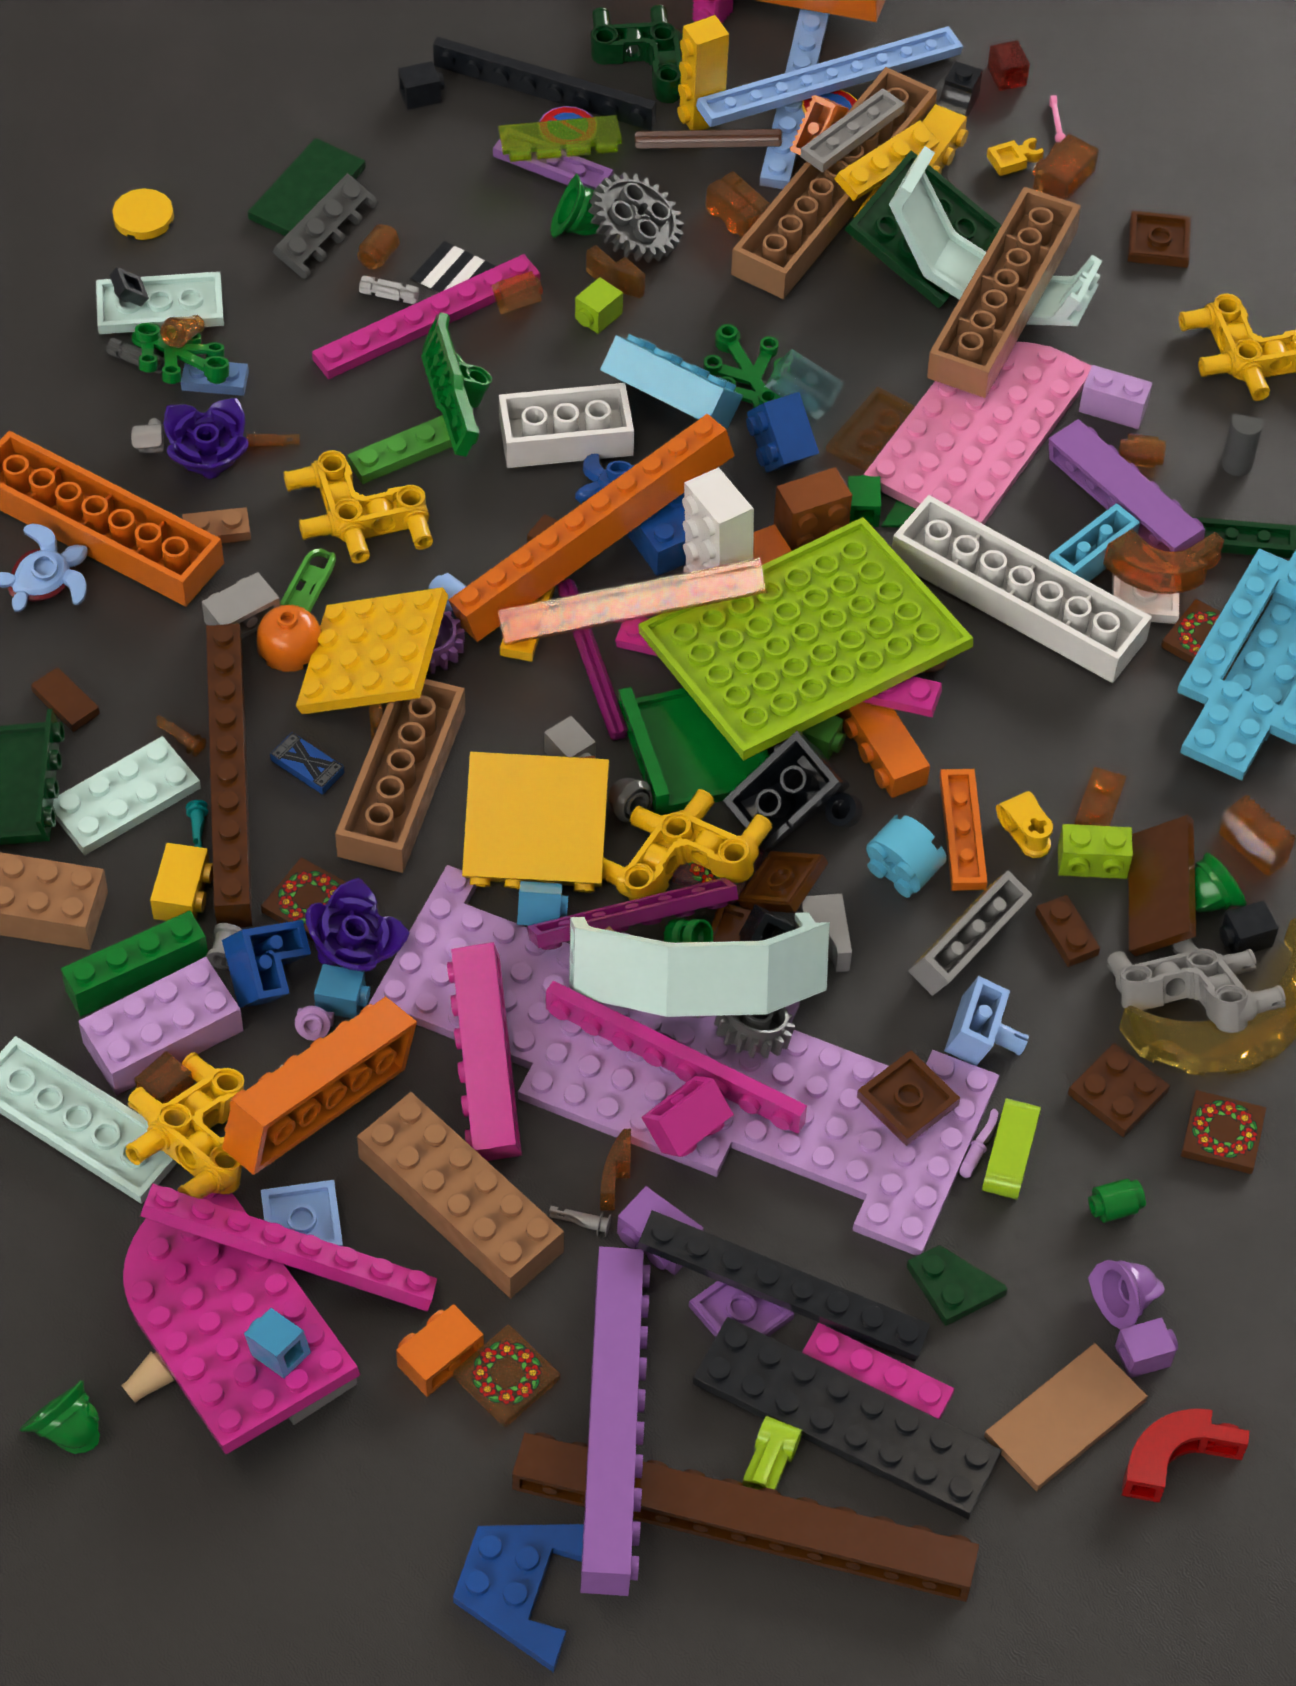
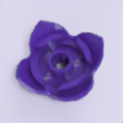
M237 398L219 400L213 403L204 413L186 404L167 405L163 424L165 434L170 442V445L167 447V454L173 461L183 465L187 470L202 474L208 479L216 478L220 472L232 466L236 459L247 450L249 442L246 437H243L245 414Z
M360 878L340 885L332 893L326 905L319 902L311 904L305 913L306 924L314 940L315 948L318 951L317 958L319 962L349 970L367 972L375 969L379 962L399 952L410 934L409 930L399 920L391 916L382 917L378 914L377 899L373 891Z

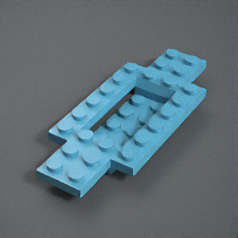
M1260 548L1258 549L1179 683L1177 690L1178 693L1205 704L1182 744L1180 753L1241 781L1263 742L1267 741L1270 734L1296 745V550L1290 560L1287 561ZM1273 594L1272 599H1271L1269 605L1267 606L1265 612L1263 613V615H1262V617L1260 618L1258 624L1256 625L1255 629L1253 630L1251 636L1249 637L1247 643L1245 644L1244 648L1242 649L1240 655L1238 656L1236 662L1234 663L1233 667L1231 668V670H1230L1229 674L1227 675L1226 679L1223 681V678H1224V676L1226 675L1228 669L1230 668V666H1231V664L1233 663L1235 657L1237 656L1239 650L1241 649V647H1242V645L1244 644L1246 638L1248 637L1250 631L1252 630V628H1253V626L1255 625L1257 619L1259 618V616H1260V614L1262 613L1264 607L1266 606L1268 600L1270 599L1271 595Z

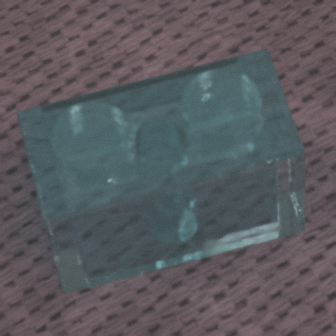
M791 349L778 361L765 387L781 397L800 392L806 413L818 420L832 408L844 382Z

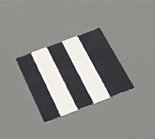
M444 241L410 279L440 293L496 266Z

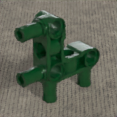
M660 4L654 5L650 9V23L611 24L608 9L604 7L594 9L592 13L594 28L590 34L591 57L593 61L601 65L645 61L652 65V88L656 99L663 103L678 101L680 98L678 85L681 84L679 63L682 62L680 41L683 38V32H680V29L675 28L668 22L667 8Z

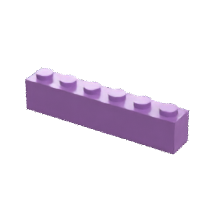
M1077 419L1049 437V459L1106 510L1117 503L1139 520L1140 526L1137 537L1173 569H1176L1204 550L1205 528L1197 518H1192L1187 514L1176 500H1171L1165 495L1157 483L1149 481L1142 475L1135 464L1127 462L1120 456L1114 446L1105 443L1092 427H1087Z

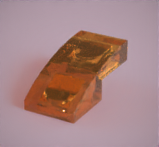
M597 245L587 250L586 272L597 280L601 277L622 291L623 294L641 298L645 295V273L629 259L624 257L615 262Z
M624 1128L607 1156L601 1180L600 1210L615 1211V1178H630L631 1129Z

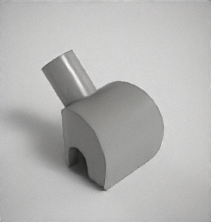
M152 418L149 420L148 425L134 426L131 433L132 446L141 453L164 451L163 424H161L160 420Z

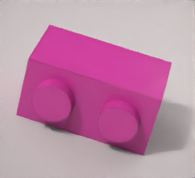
M694 1076L641 1118L661 1153L683 1157L692 1153L697 1148V1143L704 1137L719 1132L724 1127V1122L734 1114L713 1078Z

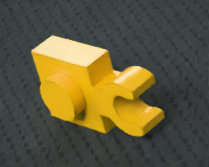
M1028 138L1019 146L1015 140L989 147L986 157L999 176L1026 169L1027 162L1035 163L1041 161L1044 150L1043 148L1034 150L1036 149L1037 140L1036 138Z

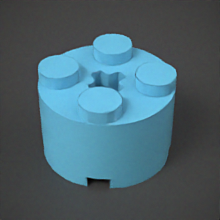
M895 815L866 846L870 859L867 867L871 873L878 878L885 876L891 880L897 892L906 898H909L913 893H917L945 864L946 853L942 846L938 850L931 842L935 836L924 825L906 815L901 819H898V815Z

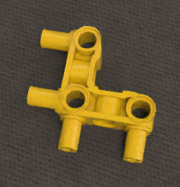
M1229 293L1221 294L1215 298L1214 302L1208 303L1204 308L1186 312L1181 311L1179 313L1178 321L1181 331L1207 327L1211 330L1221 354L1199 358L1198 368L1202 377L1228 373L1239 380L1245 381L1254 401H1261L1266 399L1270 392V388L1265 380L1266 377L1296 372V330L1285 331L1282 335L1265 338L1257 336V334L1253 333L1248 323V313L1237 296Z
M335 450L323 452L318 460L311 463V466L283 472L288 492L312 486L319 488L327 511L325 515L299 520V528L303 540L329 534L332 537H338L346 542L351 560L357 564L367 561L370 557L365 541L366 538L409 529L416 549H426L433 544V538L427 524L430 515L426 506L425 492L419 486L406 485L389 488L387 492L374 495H359L354 490L353 475L346 457L341 452Z
M703 789L697 790L684 810L664 814L663 816L638 805L630 816L631 825L649 832L651 835L626 867L603 857L602 880L615 885L619 893L628 897L629 901L665 892L669 887L668 881L679 866L691 862L711 870L712 874L717 877H725L735 883L744 882L754 872L753 863L759 854L758 847L771 831L772 823L763 815L756 814L742 835L736 836L702 821L715 803L713 796Z
M192 1052L183 1060L181 1071L197 1082L195 1085L163 1104L146 1092L143 1087L136 1088L130 1094L128 1106L148 1121L149 1127L146 1133L126 1145L127 1149L125 1152L133 1164L139 1165L158 1151H164L194 1176L187 1183L178 1187V1192L203 1199L211 1193L230 1194L239 1188L242 1165L222 1149L224 1137H219L210 1128L217 1123L223 1124L228 1120L230 1101L237 1092L244 1089V1077L235 1069H215L200 1058L196 1052Z

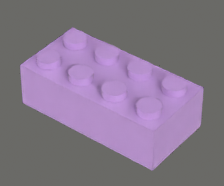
M207 957L78 1021L83 1044L116 1096L182 1063L190 1053L196 1052L199 1054L243 1031L240 1007Z

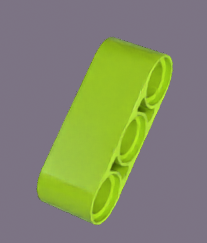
M1008 1098L1005 1099L982 1191L1018 1200L1041 1107Z

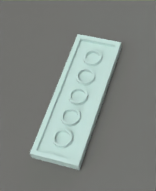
M16 1036L0 1052V1114L142 1204L148 1196L152 1183L159 1185L177 1164L164 1151H158L139 1165L133 1164L126 1156V1145L147 1132L149 1127L148 1121L143 1116Z

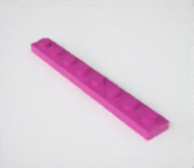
M522 254L312 351V359L329 380L428 334L436 315L440 312L448 314L450 317L449 323H452L540 282V272L526 255Z
M554 980L547 988L546 1010L560 1020L567 1019L579 1025L586 1033L593 1036L599 1035L611 1041L618 1049L631 1051L643 1057L652 1066H662L674 1072L678 1078L685 1082H688L694 1076L713 1078L724 1098L738 1104L747 1113L759 1114L771 1120L776 1127L782 1130L789 1129L799 1134L804 1126L807 1105Z
M152 1183L140 1215L141 1217L427 1312L432 1302L437 1278L429 1276L422 1271L411 1270L393 1264L386 1259L375 1258L357 1252L350 1247H342L321 1240L314 1235H306L285 1228L278 1223H270L249 1216L242 1211H234L213 1204L206 1199H198L177 1192L170 1187H162Z

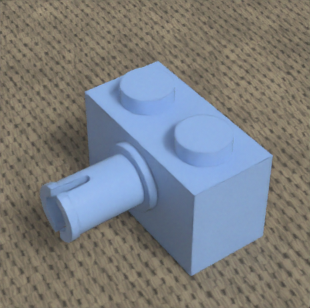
M978 976L962 995L944 1051L975 1066L991 1050L994 1043L1020 1056L1027 1045L1029 1035L1001 1023L1010 990Z

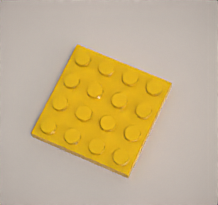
M444 588L326 605L320 625L322 631L318 638L319 645L311 655L296 703L300 713L309 714L420 698L448 600V594Z

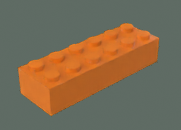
M386 996L375 1004H368L359 1015L350 1021L341 1022L332 1033L324 1038L316 1039L307 1050L298 1056L292 1055L283 1066L272 1073L264 1074L255 1085L246 1091L240 1090L237 1092L229 1104L230 1111L224 1129L225 1137L222 1149L251 1174L255 1175L403 1072L406 1068L417 1021Z

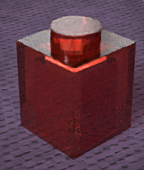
M1015 40L991 45L987 68L999 91L1026 86L1030 62L1019 41Z

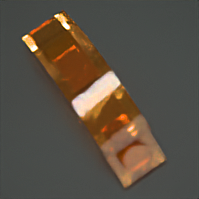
M1131 529L1108 543L1103 565L1117 578L1140 590L1161 594L1181 593L1204 584L1207 570L1215 567L1221 559L1224 539L1214 532L1186 550L1168 552L1152 547Z

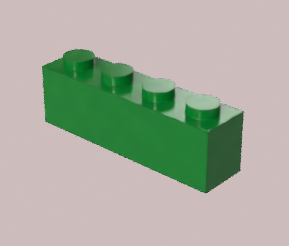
M190 910L62 967L61 973L65 991L79 1016L82 1017L206 957L208 952L206 936Z

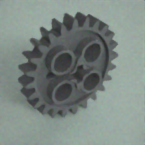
M623 172L620 177L614 173L610 179L604 178L592 193L593 196L589 201L592 206L588 211L595 215L591 223L600 225L596 233L607 236L604 239V243H614L613 251L616 252L621 248L624 250L625 258L631 253L634 255L636 262L643 256L646 262L650 263L653 258L660 261L663 256L668 257L680 242L679 239L683 235L680 229L684 222L677 220L681 212L672 209L676 202L666 200L669 193H660L658 191L659 184H655L653 187L650 186L647 177L641 182L637 174L634 173L631 179H629L626 172Z

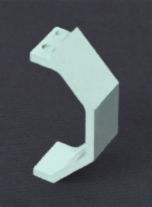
M924 146L906 173L889 206L923 276L960 300L986 251L962 237L953 229L925 173L935 152ZM1091 255L1075 275L1053 276L1026 325L1078 326L1099 285L1097 281L1101 275L1096 272L1102 260Z
M809 912L795 913V921L800 928L762 941L671 943L594 928L588 925L585 917H570L569 987L597 1002L665 1017L769 1014L827 990L830 922L816 923Z

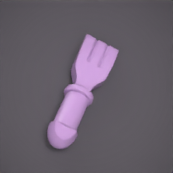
M996 1109L991 1110L987 1124L976 1140L970 1143V1148L959 1169L960 1175L964 1178L972 1176L983 1153L987 1151L985 1144L990 1141L996 1129L998 1111Z

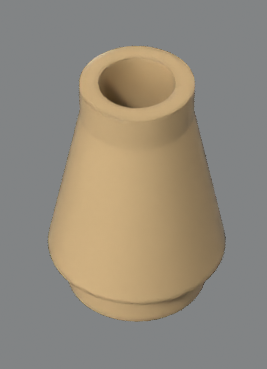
M150 1352L129 1379L121 1386L136 1403L141 1398L175 1380L157 1352L154 1354Z

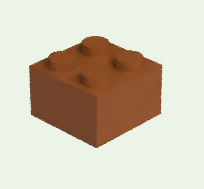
M837 468L824 470L776 487L773 525H776L792 551L849 524L852 493Z

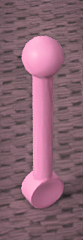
M1050 95L1049 102L1050 107H1052L1057 133L1055 141L1062 144L1066 141V135L1062 132L1057 95Z

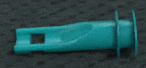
M192 800L185 807L186 815L191 818L193 843L196 844L194 847L202 848L201 836L205 824V816L209 812L207 809L208 804L203 800Z

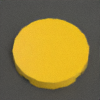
M136 189L121 195L115 202L112 210L117 230L122 235L127 236L129 234L138 240L153 239L164 234L169 229L171 221L173 223L174 220L170 199L165 194L153 189Z

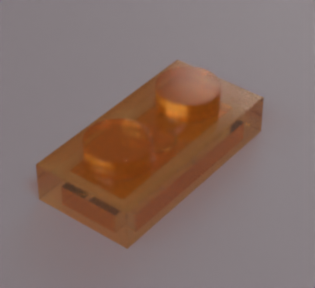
M1094 766L1076 816L1075 825L1111 826L1127 776Z

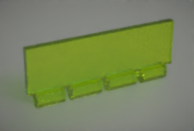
M616 115L498 126L503 155L509 154L510 162L532 160L531 152H536L537 160L560 158L561 149H566L567 157L591 155V147L595 146L596 154L618 152L617 144H622Z

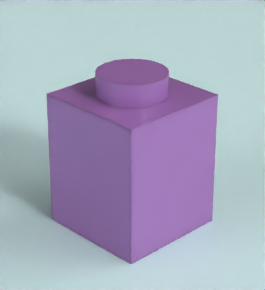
M1161 1317L1120 1329L1115 1347L1127 1375L1133 1378L1171 1367L1175 1353L1178 1350V1343L1174 1332L1171 1329L1167 1330Z

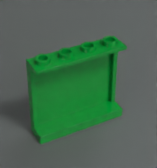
M632 687L618 690V703L628 728V740L642 779L652 788L653 800L651 805L654 813L663 815L684 810L698 789L709 792L715 802L723 801L769 757L766 749L743 760L684 688L635 698Z

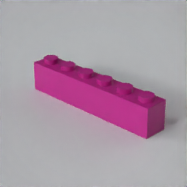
M494 942L451 949L453 962H447L449 981L451 984L455 983L456 995H451L450 997L451 1008L454 1017H459L460 1027L454 1029V1038L457 1050L462 1049L463 1061L457 1064L461 1084H466L467 1095L461 1096V1105L464 1117H469L470 1129L465 1130V1141L487 1161L522 1156L500 955Z

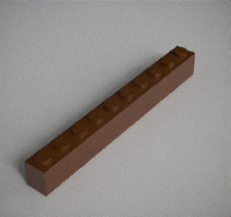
M240 624L206 625L213 885L216 923H229L238 927H253Z

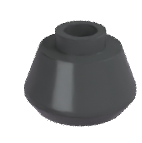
M622 778L616 781L611 786L608 795L609 804L616 818L622 822H630V816L638 805L649 810L653 800L651 786L644 780Z

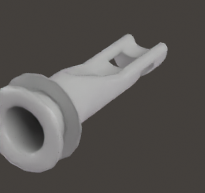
M556 1206L550 1207L549 1217L573 1222L581 1227L596 1230L597 1236L600 1231L605 1232V1237H607L611 1224V1214L606 1218L603 1217V1212L600 1216L569 1209L560 1211L559 1207Z

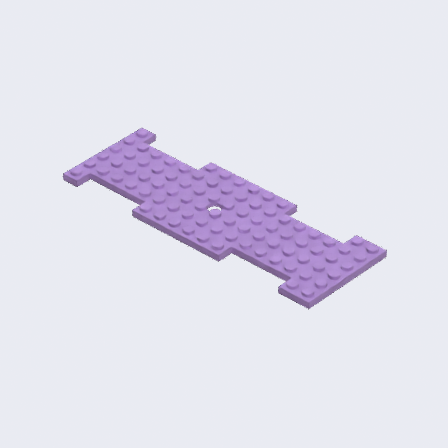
M450 865L445 867L409 931L410 934L407 941L396 954L369 1004H375L386 996L417 1021L416 1025L455 1040L454 1029L460 1027L459 1017H454L451 1008L450 997L451 995H456L455 983H450L447 971V962H453L451 949L494 942L500 955L511 1062L530 1069L518 1090L519 1100L715 1177L718 1176L730 1149H735L864 1200L853 1225L854 1232L915 1256L924 1253L962 1162L969 1150L970 1143L976 1134L997 1086L998 1074L932 1049L926 1065L960 1097L959 1106L906 1146L857 1098L858 1089L889 1067L888 1065L796 1030L793 1031L788 1048H782L779 1056L770 1051L767 1059H764L760 1053H755L754 1058H751L748 1051L743 1050L740 1053H736V1045L726 1046L723 1044L726 1036H717L716 1031L718 1027L714 1025L716 1016H700L699 1018L696 1016L665 1017L598 1002L807 1105L805 1124L799 1134L789 1129L782 1130L776 1127L771 1120L759 1114L747 1113L738 1104L725 1098L734 1115L724 1122V1127L719 1132L704 1137L697 1143V1148L686 1156L677 1157L661 1153L641 1117L686 1082L678 1078L674 1072L662 1066H652L643 1057L631 1051H622L614 1046L611 1041L599 1035H590L579 1025L567 1019L560 1020L546 1010V990L553 980L570 988V944L563 942L562 946L557 949L543 950L529 940L527 927L517 925V923L467 905L477 887L470 885V878L462 877V870ZM800 1001L785 1007L788 1014H791L793 1018L799 1008Z

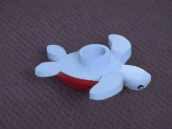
M34 523L25 526L23 529L25 535L37 542L40 549H33L22 555L14 565L11 573L0 572V587H8L9 594L13 597L12 607L14 612L23 611L28 601H42L55 597L66 586L70 589L72 603L74 605L81 604L87 594V582L80 572L71 570V567L81 564L86 559L88 547L72 545L67 547L62 553L57 552V539L52 530Z

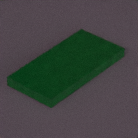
M315 138L248 210V219L286 236L347 173L356 180L366 168L365 160Z

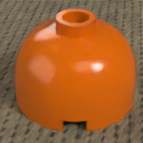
M296 605L278 606L270 610L257 627V652L272 669L283 672L304 669L303 665L309 663L312 653L319 645L318 638L322 631L316 617L303 607Z

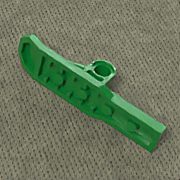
M440 312L436 315L423 345L421 358L436 407L443 414L454 454L466 457L472 445H475L479 438V427L476 425L473 416V408L480 405L492 382V376L482 367L466 364L462 357L455 352L448 330L450 317L448 314Z

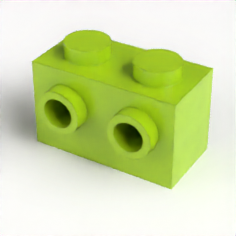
M1062 824L1058 842L1059 876L1127 879L1133 857L1132 827Z

